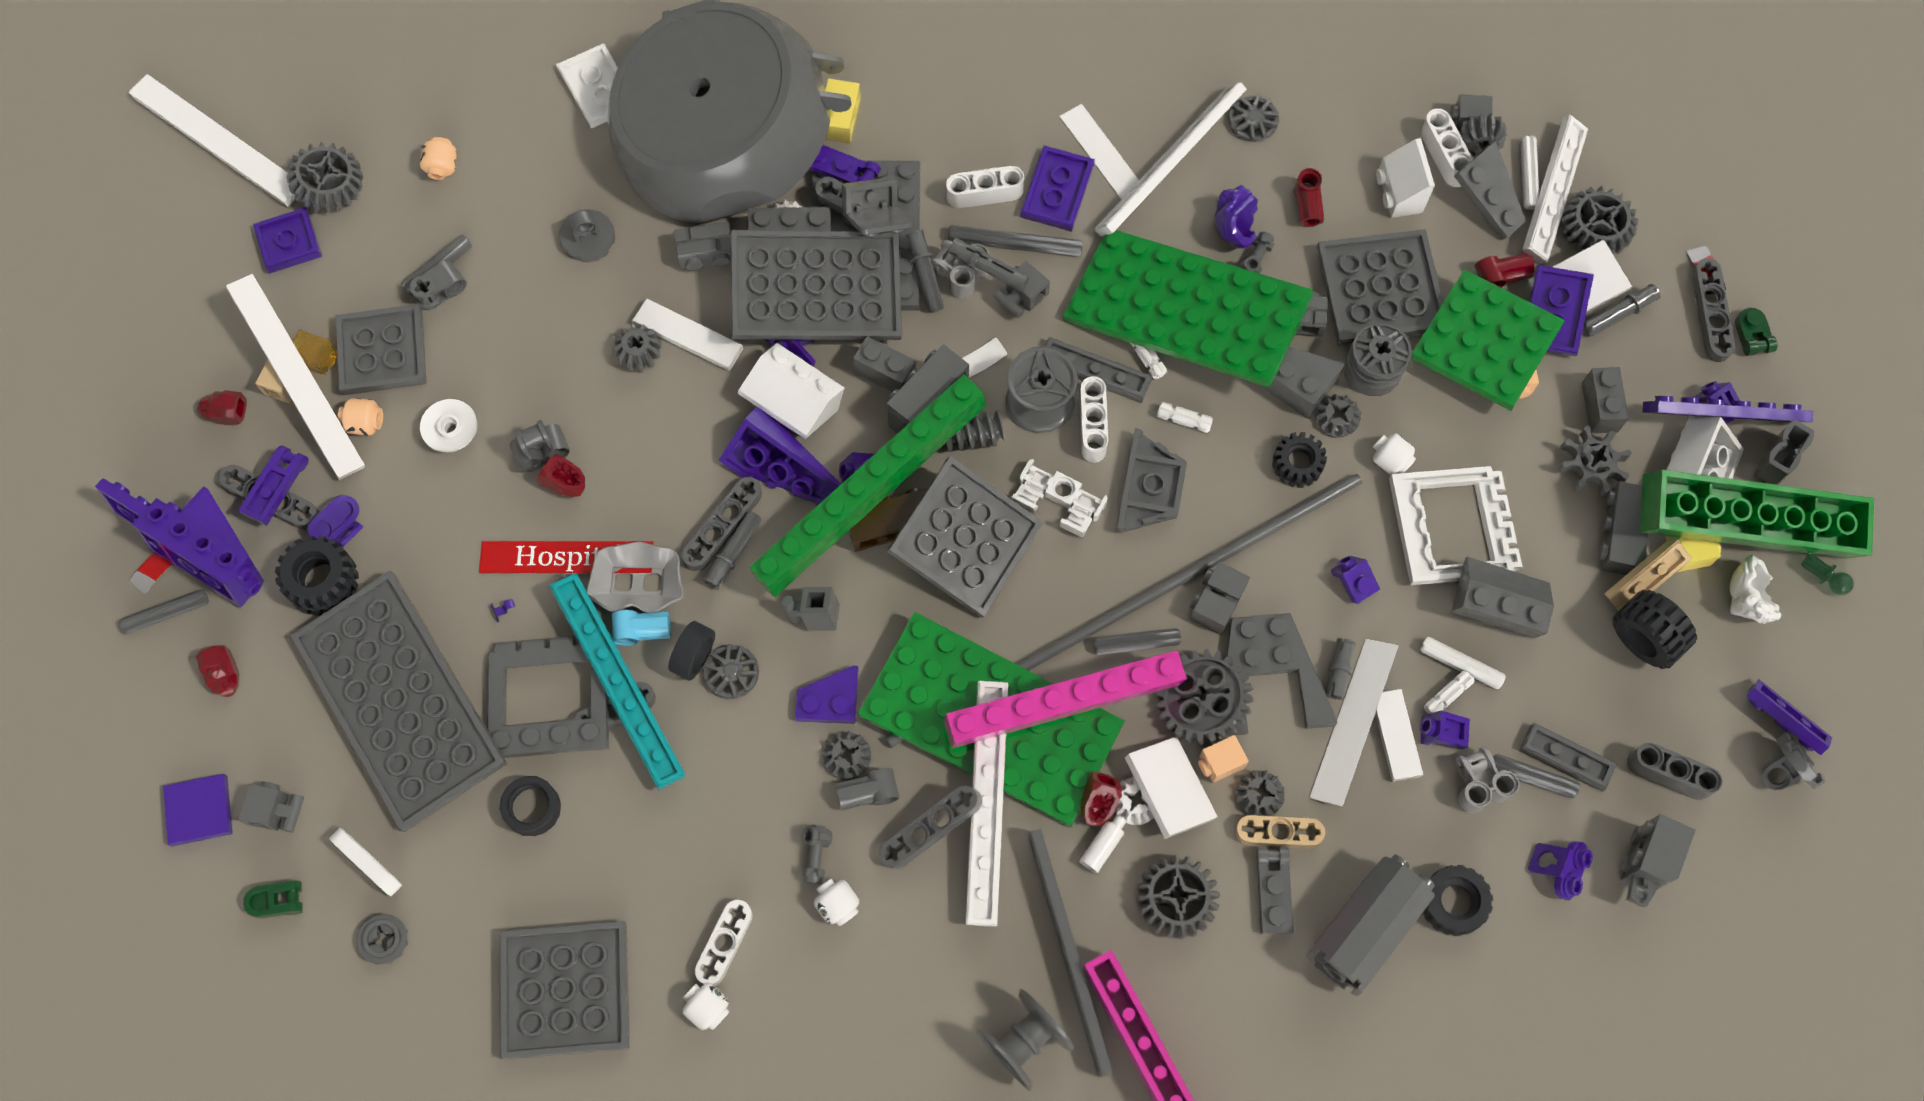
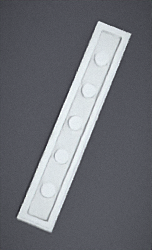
M1571 114L1563 117L1522 249L1523 252L1532 256L1540 265L1547 263L1588 131V128Z

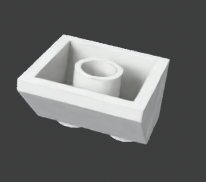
M1421 138L1415 139L1383 157L1380 168L1376 171L1377 182L1379 185H1382L1384 191L1383 204L1386 209H1389L1391 218L1423 213L1435 184Z

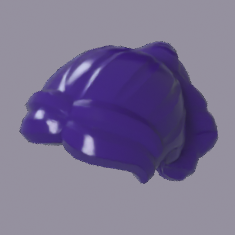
M1243 185L1237 186L1234 190L1228 189L1221 192L1214 215L1219 235L1227 243L1239 249L1251 246L1256 237L1255 232L1251 231V226L1254 221V214L1258 210V199L1252 196L1251 190H1246Z

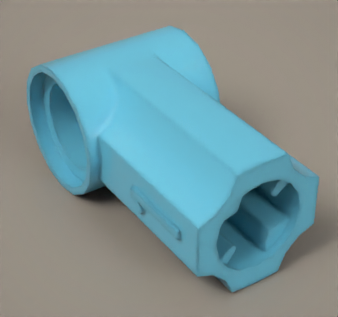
M621 610L612 613V639L617 646H632L638 644L641 640L671 638L669 612L638 614L631 610Z

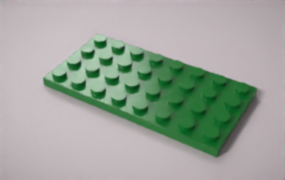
M1115 230L1112 234H1104L1063 314L1064 322L1271 388L1312 300L1313 289Z
M914 611L860 709L858 716L973 776L974 743L951 749L943 721L945 715L976 706L978 681L1008 683V697L1054 683ZM1096 708L1006 733L1003 793L1071 828L1081 808V798L1086 788L1087 779L1091 773L1099 772L1125 720L1102 708Z

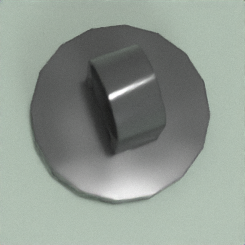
M591 209L579 210L569 215L562 223L559 232L560 242L567 255L571 258L572 256L578 258L581 262H593L605 257L609 253L608 249L615 242V231L609 218L600 211Z
M1786 732L1776 739L1783 753L1768 762L1762 770L1763 781L1768 788L1783 790L1801 778L1813 789L1825 782L1821 773L1816 774L1812 768L1815 764L1794 738L1790 739L1789 733ZM1780 768L1785 771L1786 778L1781 783H1773L1767 777L1768 772L1771 769Z

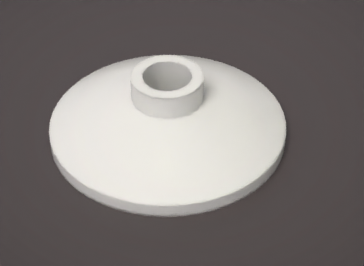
M445 399L436 402L425 411L420 422V433L423 440L429 447L439 452H454L464 448L471 442L477 431V418L474 411L468 404L456 399ZM449 427H456L454 431L447 433Z

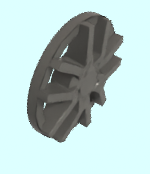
M1257 95V97H1240L1235 104L1233 103L1230 109L1229 125L1232 131L1244 140L1262 141L1269 138L1276 131L1279 113L1273 104L1270 103L1271 100L1261 98V95ZM1258 103L1264 105L1261 109L1257 108ZM1234 111H1235L1239 116H1236V117L1233 118ZM1243 122L1242 125L1236 127V123ZM1264 127L1271 129L1266 133ZM1249 129L1250 135L1245 134L1241 131ZM1259 129L1261 135L1255 136L1254 130Z
M727 644L709 654L710 656L703 665V675L705 683L712 693L721 698L736 699L748 694L754 688L759 677V667L756 658L749 650L743 646ZM731 650L738 651L735 660L731 659ZM727 651L726 659L718 656L720 653ZM743 653L746 654L750 658V660L741 661ZM713 659L721 663L720 667L711 665ZM754 666V671H743V667ZM711 670L716 672V674L709 679L708 671ZM753 676L750 684L747 686L742 677ZM721 678L723 682L716 689L712 684ZM740 681L744 690L736 692L733 684ZM728 684H730L733 693L721 692Z

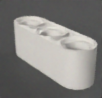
M1433 109L1426 116L1421 128V136L1445 182L1452 187H1461L1454 175L1458 172L1457 169H1462L1473 158L1450 115L1443 109Z
M1006 166L953 174L946 181V200L954 208H966L1017 200L1023 194V171L1016 166ZM1008 182H1014V183H1016V184H1015V185H1009V184H1007V183H1008ZM981 186H988L990 188L983 189ZM959 189L963 190V192H954V190Z
M1092 376L1084 379L1081 383L1079 396L1080 438L1082 456L1088 462L1096 463L1104 459L1107 451L1106 386L1103 380ZM1095 391L1099 395L1092 397L1087 395L1086 392ZM1094 416L1099 418L1100 421L1093 423L1088 421L1087 418ZM1095 442L1100 444L1101 447L1099 449H1092L1088 444Z

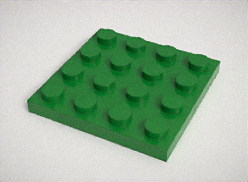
M1464 269L1414 349L1411 359L1512 411L1565 320Z

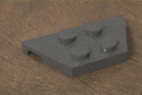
M1135 428L1116 530L1118 533L1176 519L1179 512L1187 461L1176 454L1170 453L1161 443H1155L1144 436L1143 431Z

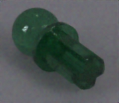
M1808 554L1801 563L1802 567L1820 578V584L1828 581L1831 591L1837 595H1846L1854 588V580L1851 575L1845 572H1834L1837 567L1835 564L1829 566L1813 554Z

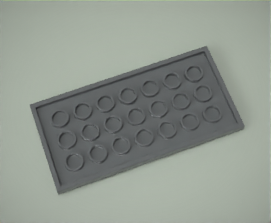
M388 571L290 635L401 831L406 832L507 765L493 738L395 573L392 571Z

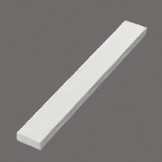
M148 74L129 91L132 98L286 207H289L296 200L294 194H291L289 191V183L286 180L287 172Z
M1241 82L1226 87L1095 227V231L1100 237L1104 236V234H1112L1245 92L1246 88Z
M248 275L226 285L230 296L337 479L341 480L364 469L363 461L254 275Z
M978 681L976 705L1008 697V683ZM1006 734L974 742L972 788L981 794L982 805L971 816L965 925L997 927Z

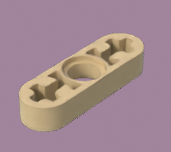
M1247 815L1241 818L1236 825L1235 834L1237 839L1245 845L1315 848L1323 841L1325 828L1320 821L1313 818ZM1247 823H1251L1253 829H1262L1264 827L1263 823H1267L1265 831L1267 839L1262 838L1264 832H1255L1252 838H1250L1247 832L1242 831V829L1247 826ZM1275 824L1286 826L1288 829V837L1286 839L1279 840L1273 836L1272 827ZM1294 825L1298 826L1296 831L1301 832L1306 831L1308 826H1311L1313 832H1318V835L1310 841L1308 835L1298 834L1296 837L1297 841H1294Z

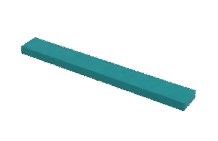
M577 573L549 585L553 596L658 791L685 778V772Z

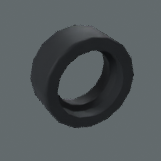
M697 621L690 622L674 646L668 663L669 671L688 681L694 679L710 654L715 640V631Z
M524 776L514 780L505 788L500 798L499 809L502 819L514 832L523 836H538L546 833L555 825L560 816L561 802L558 793L546 780L537 776ZM537 789L547 797L548 810L545 816L538 822L532 824L523 823L514 816L513 803L516 797L523 791Z

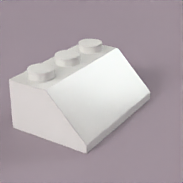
M776 343L760 356L740 387L738 394L806 439L838 411L844 387Z
M1689 416L1685 428L1681 431L1677 447L1671 455V461L1667 470L1732 479L1744 449L1721 417Z

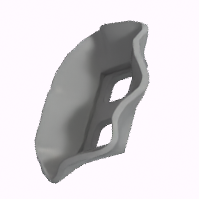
M640 541L605 547L597 553L594 559L587 593L591 600L609 611L616 612L634 606L647 613L658 612L670 604L681 600L684 595L680 577L679 556L672 549ZM622 568H652V574H631L633 575L632 588L629 591L615 589L616 576L618 574L614 572ZM647 575H660L662 577L661 589L659 591L644 590L645 577Z

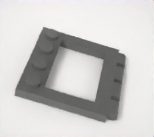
M575 636L550 638V648H547L545 638L522 640L521 650H518L517 641L495 643V653H489L488 732L504 758L609 749L608 696L592 666L591 718L506 726L507 668L588 661L580 644L576 645Z

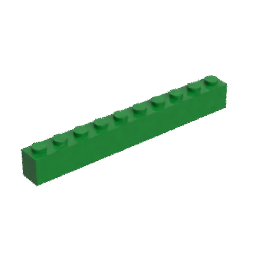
M963 374L749 567L755 579L775 598L986 407L984 392Z

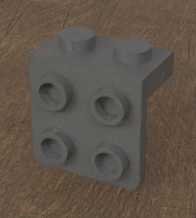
M893 176L842 184V215L861 234L873 237L881 232L890 231L898 233L903 232L906 228L913 227V220L897 206V179Z

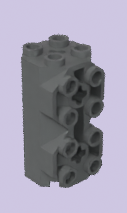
M1396 854L1391 858L1384 856L1379 860L1306 955L1309 960L1315 957L1316 963L1314 966L1335 985L1342 989H1345L1347 986L1353 987L1354 989L1351 991V994L1355 996L1363 992L1435 897L1432 892L1435 886L1434 883L1422 874H1415L1408 868V862Z

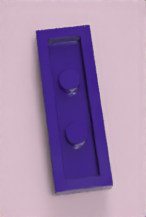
M1760 679L1751 686L1747 694L1750 703L1761 712L1766 711L1771 715L1775 723L1782 730L1791 731L1799 738V742L1807 750L1816 751L1819 755H1822L1830 747L1832 737Z

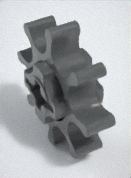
M1585 426L1580 432V437L1583 440L1582 445L1575 444L1569 438L1561 445L1562 450L1572 455L1573 461H1563L1558 471L1563 473L1571 470L1578 474L1579 482L1574 487L1575 492H1579L1584 487L1585 482H1592L1597 485L1599 496L1604 497L1610 490L1606 481L1607 478H1613L1617 482H1625L1629 478L1627 472H1623L1618 468L1617 462H1625L1632 453L1630 450L1617 452L1612 449L1610 441L1616 435L1614 431H1610L1603 441H1598L1592 437L1591 428ZM1597 455L1598 459L1596 460V464L1594 467H1592L1591 464L1593 463V459Z

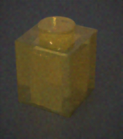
M300 329L298 330L292 342L310 371L325 376L328 369L336 361V349L330 340Z

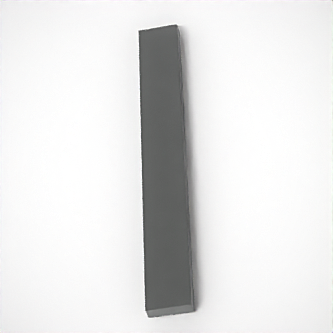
M1034 830L1029 834V842L1096 1071L1100 1078L1109 1076L1113 1073L1042 830Z

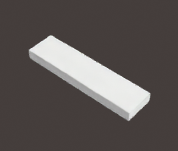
M649 299L645 300L633 319L634 325L641 327L644 324L647 326L648 331L653 329L658 337L728 371L731 370L743 350L742 344Z

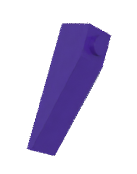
M758 407L744 419L718 460L743 478H755L767 483L766 486L774 489L780 487L791 491L794 496L820 504L841 484L778 421Z

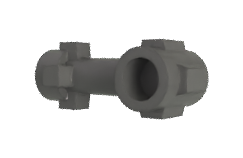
M1260 232L1255 237L1252 244L1256 247L1251 257L1243 260L1240 268L1261 274V260L1265 251L1271 252L1274 246V237L1270 233Z
M811 825V827H806L802 833L803 843L810 845L808 868H803L802 876H804V883L822 884V878L825 876V870L820 869L822 847H828L831 844L832 833L829 829H825V826Z

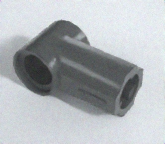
M892 768L878 769L868 773L866 777L836 783L841 810L872 803L873 805H885L899 800Z

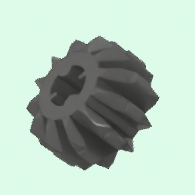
M1481 113L1480 116H1470L1469 120L1463 121L1461 133L1459 134L1468 151L1473 152V155H1477L1494 141H1496L1499 149L1503 148L1506 141L1507 128L1505 123L1502 122L1501 117H1494L1493 113L1489 115Z
M631 324V330L629 331L621 328L620 333L622 337H615L614 342L616 346L613 349L615 356L618 357L619 364L621 366L627 365L628 370L631 372L636 366L642 372L646 364L654 367L653 359H660L661 355L659 351L661 342L657 338L656 332L653 329L648 331L647 326L644 324L639 329H636V326Z

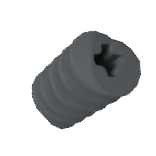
M995 411L993 419H991L988 412H984L982 420H980L977 414L946 442L948 451H952L954 443H957L959 449L963 450L966 441L971 449L975 448L976 440H979L982 448L986 447L988 439L991 440L993 446H997L998 439H1004L1000 411Z

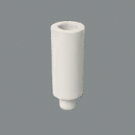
M1116 815L1112 822L1107 821L1079 862L1085 868L1097 874L1125 834L1121 829L1127 821L1119 815Z

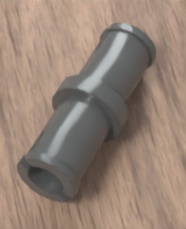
M1337 638L1333 662L1329 663L1328 667L1330 677L1325 694L1331 699L1336 700L1338 696V700H1344L1348 675H1351L1353 670L1350 665L1356 643L1350 639L1345 638L1343 642L1342 638Z

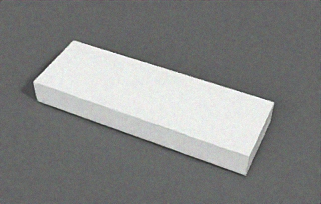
M1402 689L1382 692L1375 716L1391 780L1395 782L1422 777L1423 771Z

